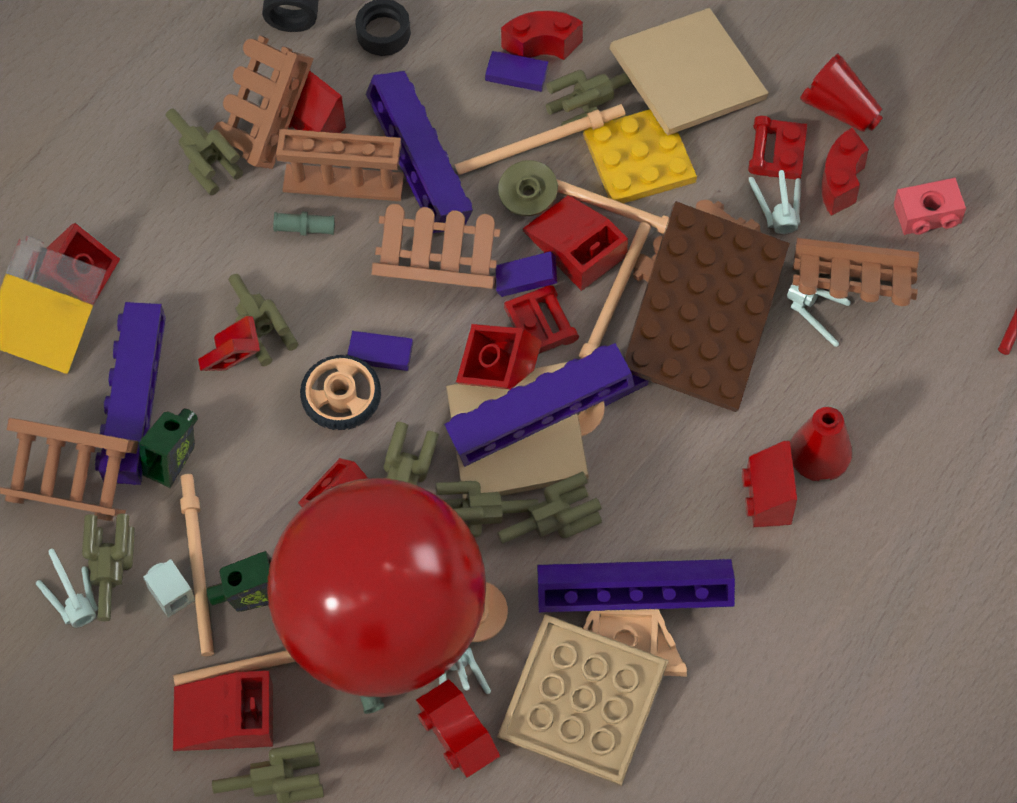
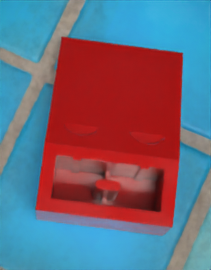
M569 195L523 228V232L544 253L551 251L556 256V266L581 291L625 259L628 252V238L607 217Z
M269 671L234 672L174 686L173 751L273 747V682Z

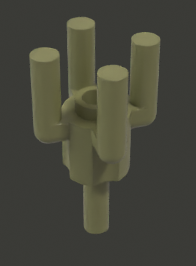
M574 71L546 84L550 94L575 85L572 93L547 103L546 110L550 115L563 109L566 112L576 108H582L585 111L580 115L561 122V126L587 117V113L598 109L597 106L614 99V90L631 83V80L626 73L611 79L605 74H599L587 79L584 71Z
M174 108L167 111L166 117L182 135L179 139V145L191 161L188 165V170L210 195H215L219 191V187L211 179L216 171L210 165L216 160L220 162L235 180L243 175V171L236 164L240 159V155L218 130H211L208 134L202 126L195 127L193 125L190 127Z
M231 275L228 280L240 299L238 306L235 308L239 315L235 322L246 316H253L260 351L255 353V356L261 366H267L272 362V358L260 340L261 336L270 333L272 329H276L289 351L295 350L299 344L274 302L270 299L265 300L260 293L250 294L240 275Z
M396 422L384 463V470L388 473L386 478L417 485L418 482H423L427 477L439 434L433 431L426 432L418 458L410 453H401L409 425L403 422Z
M582 471L546 487L544 490L546 500L528 508L530 518L497 532L500 542L504 544L533 530H536L541 537L558 530L560 537L569 538L602 523L598 512L602 508L597 498L572 509L570 507L571 504L589 496L584 486L588 483L584 472Z
M478 481L440 482L435 484L436 496L467 494L466 500L447 499L444 501L459 514L463 521H468L467 526L474 538L481 535L482 524L502 523V514L528 512L529 507L538 504V499L502 501L499 492L481 493V486Z
M90 514L84 517L82 555L85 559H88V567L91 570L90 583L99 586L97 616L99 621H110L112 588L122 585L123 570H129L133 566L135 528L129 526L130 516L127 514H118L116 517L115 544L102 543L103 528L97 527L96 515Z
M314 741L272 748L269 751L270 761L250 764V774L212 780L214 794L253 787L255 797L276 794L279 803H293L324 797L323 784H320L319 773L294 777L293 770L320 766L319 753H316Z

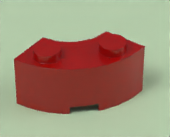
M557 11L525 13L510 20L501 27V48L512 55L527 58L539 55H553L565 60L583 42V21L567 13Z
M853 127L837 138L826 158L821 191L824 204L831 216L855 204L858 197L860 183L856 175L865 168L869 149Z
M450 679L416 699L422 711L417 714L420 722L427 731L433 730L446 750L443 755L452 770L459 768L468 778L500 757L488 730L477 718L464 694Z

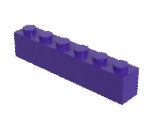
M405 71L373 75L366 96L386 137L401 138L399 165L420 208L428 207L432 209L435 213V222L446 223V217L449 212L460 211L465 217L466 225L473 211L471 200L466 197L461 187L460 178L455 174L449 162V156L443 150L438 140L436 129L430 124L426 109L420 103L413 83L409 81ZM434 230V231H433V233L444 232V231H441V230Z
M125 302L123 313L118 315L117 329L120 332L119 341L115 340L113 345V358L116 359L115 368H110L108 381L109 386H111V394L106 396L104 401V413L107 414L106 424H101L100 434L140 442L149 431L166 321L162 304ZM139 443L137 454L126 453L125 458H121L117 484L141 485L143 473ZM102 448L101 452H97L95 458V470L99 471L103 483L109 457L106 455L107 449Z
M616 343L609 346L604 345L598 347L592 354L582 359H573L567 362L563 368L555 372L541 374L535 381L525 386L512 388L506 395L496 400L484 401L477 409L468 413L457 414L444 425L463 466L466 467L635 385L632 373Z
M731 559L537 565L539 612L735 607V576Z

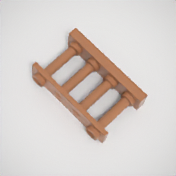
M280 129L276 158L277 161L291 163L286 164L283 192L401 201L405 175L401 172H392V170H398L401 138ZM303 163L320 164V166L303 165ZM333 165H335V166H348V167H350V169H349V168H336V167H333ZM362 168L380 169V171L363 170Z
M8 419L6 430L17 432L19 444L11 487H0V494L6 495L5 501L24 504V499L66 506L95 512L94 515L97 516V519L113 521L114 516L125 514L126 510L112 508L121 458H125L126 453L137 454L139 441L22 419ZM36 436L46 437V444H49L40 493L23 490L32 441H36ZM66 441L77 443L76 450H79L70 499L53 496L61 448L65 447ZM96 447L107 449L106 455L109 456L100 505L82 502L91 453H95Z

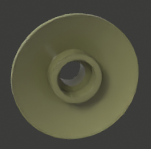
M525 160L511 165L502 174L498 185V193L502 204L510 212L520 216H534L546 211L553 204L558 193V183L554 172L547 165L534 160ZM531 189L535 191L532 195H524L526 190Z

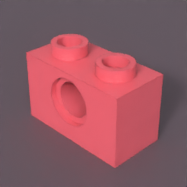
M956 178L897 189L894 201V208L904 235L911 233L919 235L931 229L941 227L945 229L953 228L962 223L966 210ZM926 207H931L935 210L931 211L926 209Z

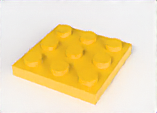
M650 109L605 122L603 127L594 130L592 127L583 130V136L610 199L627 203L696 183L697 175L679 133L676 132L667 136Z

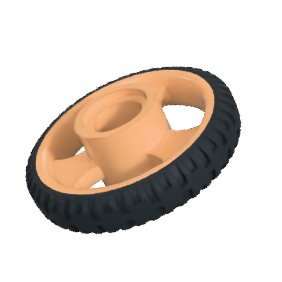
M336 355L321 359L306 372L301 383L300 397L306 414L315 423L324 428L327 427V429L349 430L365 423L375 413L381 399V385L376 372L367 362L357 357L354 358V356ZM335 368L338 370V372H334L326 378L324 390L312 389L315 381L323 373ZM358 372L369 383V399L357 397L353 376ZM340 389L347 390L343 395L334 394ZM327 404L334 412L345 413L351 411L352 415L332 417L322 413L319 409Z

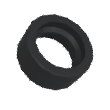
M264 0L262 16L265 22L280 31L302 32L310 29L316 23L319 0ZM281 5H290V6H296V7L301 8V9H299V10H290V9L282 8V7H280V6H281Z
M373 0L366 3L357 13L355 19L357 40L361 47L370 54L379 56L393 55L401 51L408 44L411 35L409 14L403 5L394 0ZM377 18H392L400 23V29L389 37L380 38L372 36L366 31V26Z

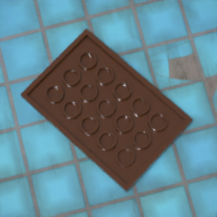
M675 201L624 355V360L632 375L737 412L740 408L790 243Z

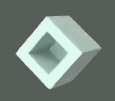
M171 559L165 563L154 565L150 568L148 574L143 576L149 591L168 618L195 601L192 589Z

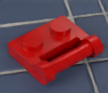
M762 115L755 117L753 128L756 130L753 157L749 161L748 171L754 175L779 178V171L783 170L785 179H801L807 124L771 120V118ZM767 133L776 134L773 163L764 160Z
M553 285L542 287L504 302V309L513 327L523 328L542 341L539 354L560 345H570L579 339L576 329L570 326L556 298L558 293ZM539 303H546L559 332L553 334Z

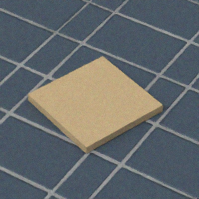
M710 8L618 39L610 44L609 49L667 136L766 100L769 94Z
M567 362L535 368L531 374L516 386H525L535 381L541 374L555 372L563 368ZM461 384L446 386L451 418L457 414L468 413L477 409L484 401L496 400L506 395L509 390ZM578 413L466 467L463 466L457 453L460 480L478 481L481 486V493L499 492L503 496L544 488L582 471L586 478L589 479ZM463 494V499L466 500L467 494Z
M545 614L497 738L622 786L666 670L668 660Z

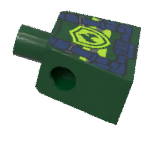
M184 408L179 415L169 411L163 412L141 439L139 448L144 477L171 488L194 450L193 426L197 422L198 417L193 411Z
M263 551L222 567L219 570L222 583L206 588L211 605L214 606L228 601L237 612L268 606V573L272 559L270 555Z

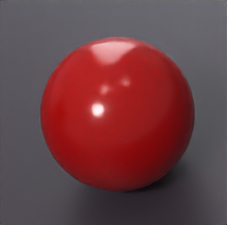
M367 478L350 481L328 489L316 496L296 513L284 529L274 549L268 573L267 594L269 610L276 632L288 653L302 669L323 684L341 692L364 697H388L412 692L428 685L446 673L462 657L474 639L482 619L486 599V576L482 555L473 534L459 514L444 500L424 488L405 481L389 478Z

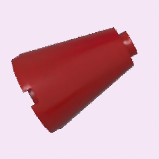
M839 53L827 62L813 79L812 87L810 89L807 87L800 96V100L862 132H865L867 128L873 131L883 119L879 115L883 109Z
M833 407L818 409L794 434L790 442L793 467L801 476L812 481L837 479L846 472L852 459V446L843 415Z

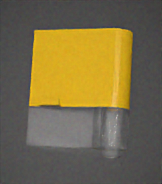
M26 235L25 241L18 239L0 287V350L68 374L106 270L42 247L43 241Z

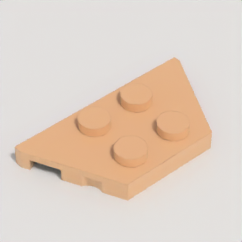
M659 609L591 611L583 629L667 659L668 664L663 676L687 677V667L676 649V644L665 626V621Z

